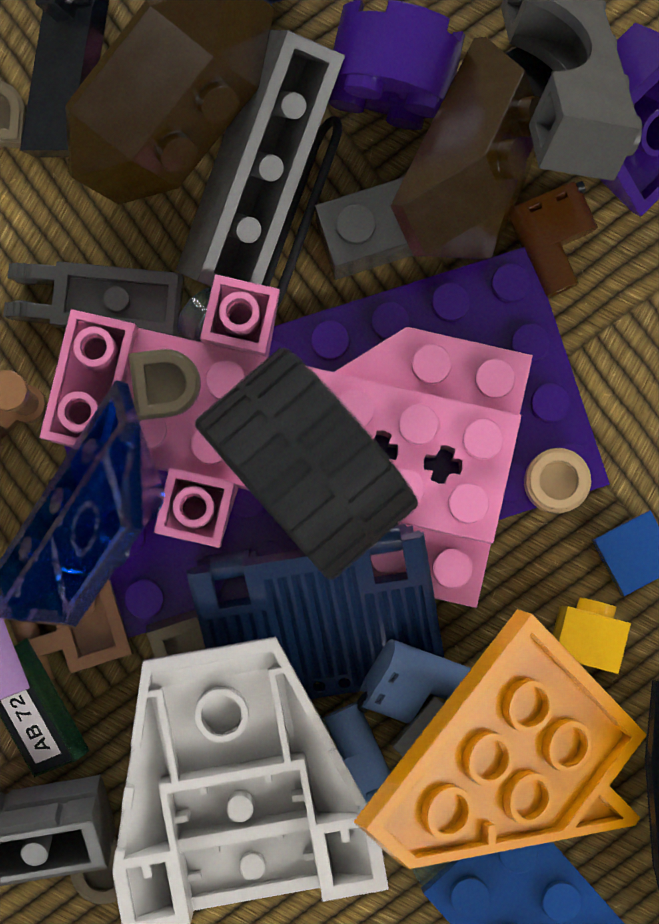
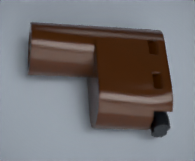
M582 180L577 183H568L515 206L509 217L521 247H525L548 298L561 294L579 284L562 246L582 238L598 228L583 193L586 191V187Z

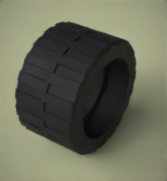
M279 348L195 420L197 430L327 580L337 578L418 506V499L412 488L381 447L337 396L289 349Z

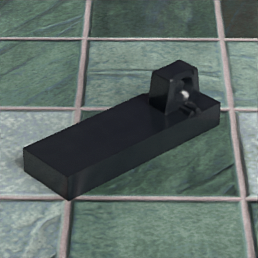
M35 0V4L43 11L20 151L35 158L69 157L65 105L100 60L109 0Z

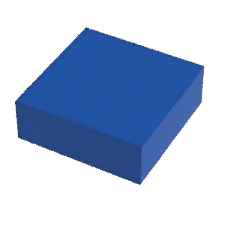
M651 510L591 540L620 596H626L659 578V525Z

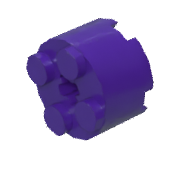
M353 0L344 4L333 50L344 54L345 57L328 104L335 109L349 113H362L365 108L387 114L386 122L392 126L406 130H421L425 118L435 117L457 73L465 33L459 31L450 34L447 32L450 19L445 15L422 6L398 0H388L386 12L363 11L364 3L362 0Z

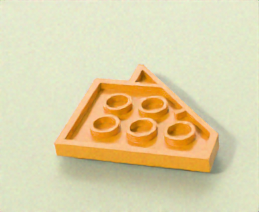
M517 609L353 822L395 861L409 869L635 826L641 817L610 785L647 734L533 614Z

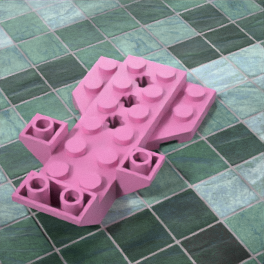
M215 274L200 336L201 342L141 329L134 323L71 309L39 438L107 458L167 471L168 475L154 533L220 548L238 488L249 489L197 430L195 420L269 357L280 289ZM406 327L335 372L309 368L337 396L373 439H375V435L385 436L390 439L388 447L396 448V460H390L408 482L418 499L417 508L399 524L413 525L414 531L424 532L435 599L477 608L490 546L494 542L522 416L520 411L533 355ZM170 349L186 355L197 367L201 379L200 393L194 405L186 412L177 416L136 420L128 353ZM440 449L452 453L451 462H458L459 473L449 474L444 484L432 481L433 470L424 469L425 457L435 458ZM403 551L371 555L374 577L407 572Z

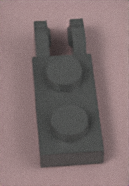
M59 261L56 262V266L18 262L9 263L8 279L22 285H54L52 305L37 304L23 300L5 302L3 317L6 319L40 324L50 323L53 328L66 329L70 310L73 309L134 323L141 329L179 337L185 280L183 274Z

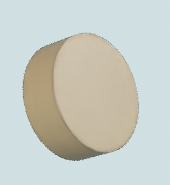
M553 448L542 452L530 462L524 476V487L529 500L537 508L547 513L561 514L577 508L584 502L591 488V474L586 462L578 454L564 448Z

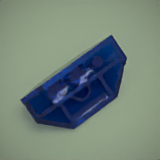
M115 380L0 559V618L11 621L76 627L115 569L121 567L126 562L133 543L148 521L154 520L162 508L164 497L166 496L164 486L162 485L153 452L127 383Z

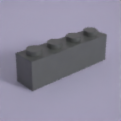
M270 30L259 88L225 131L176 271L210 286L213 285L215 274L262 285L342 66L344 54L288 30Z

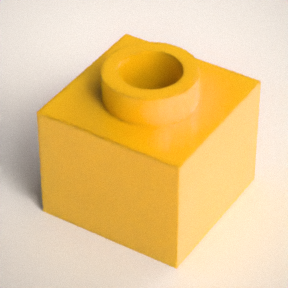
M579 597L576 608L569 606L559 607L552 635L579 664L619 674L631 623L614 619L616 606Z

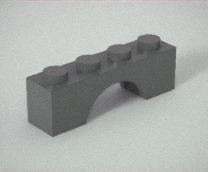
M503 0L501 10L509 44L536 56L554 71L529 123L539 168L614 181L626 157L632 156L639 146L642 122L634 109L629 92V78L622 69L617 52V38L611 32L605 12V0Z

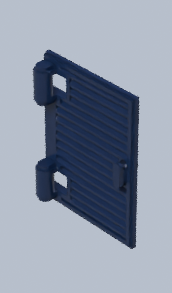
M406 523L396 525L334 580H327L302 550L259 557L257 551H250V549L206 555L202 560H198L197 567H190L187 570V577L205 649L276 636L310 699L359 692L366 675L390 639L444 658L424 532L414 531L413 525L406 526ZM403 551L407 572L374 577L371 555ZM245 576L249 597L218 601L215 588L216 580Z

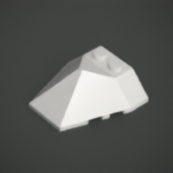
M276 636L143 661L131 740L128 774L122 802L121 822L112 870L122 924H191L194 910L316 888L321 889L323 901L389 890L382 848L353 822L367 802Z

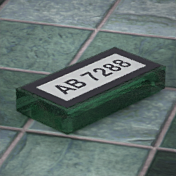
M28 638L14 643L13 646L30 688L1 700L0 718L35 778L77 761L90 750Z

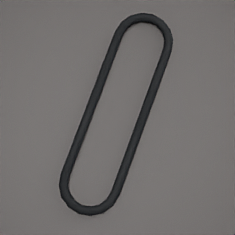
M331 116L326 119L317 131L262 285L270 286L317 152L326 133L333 126L328 148L277 289H280L277 309L288 288L315 212V205L318 204L340 142L342 122L337 116Z

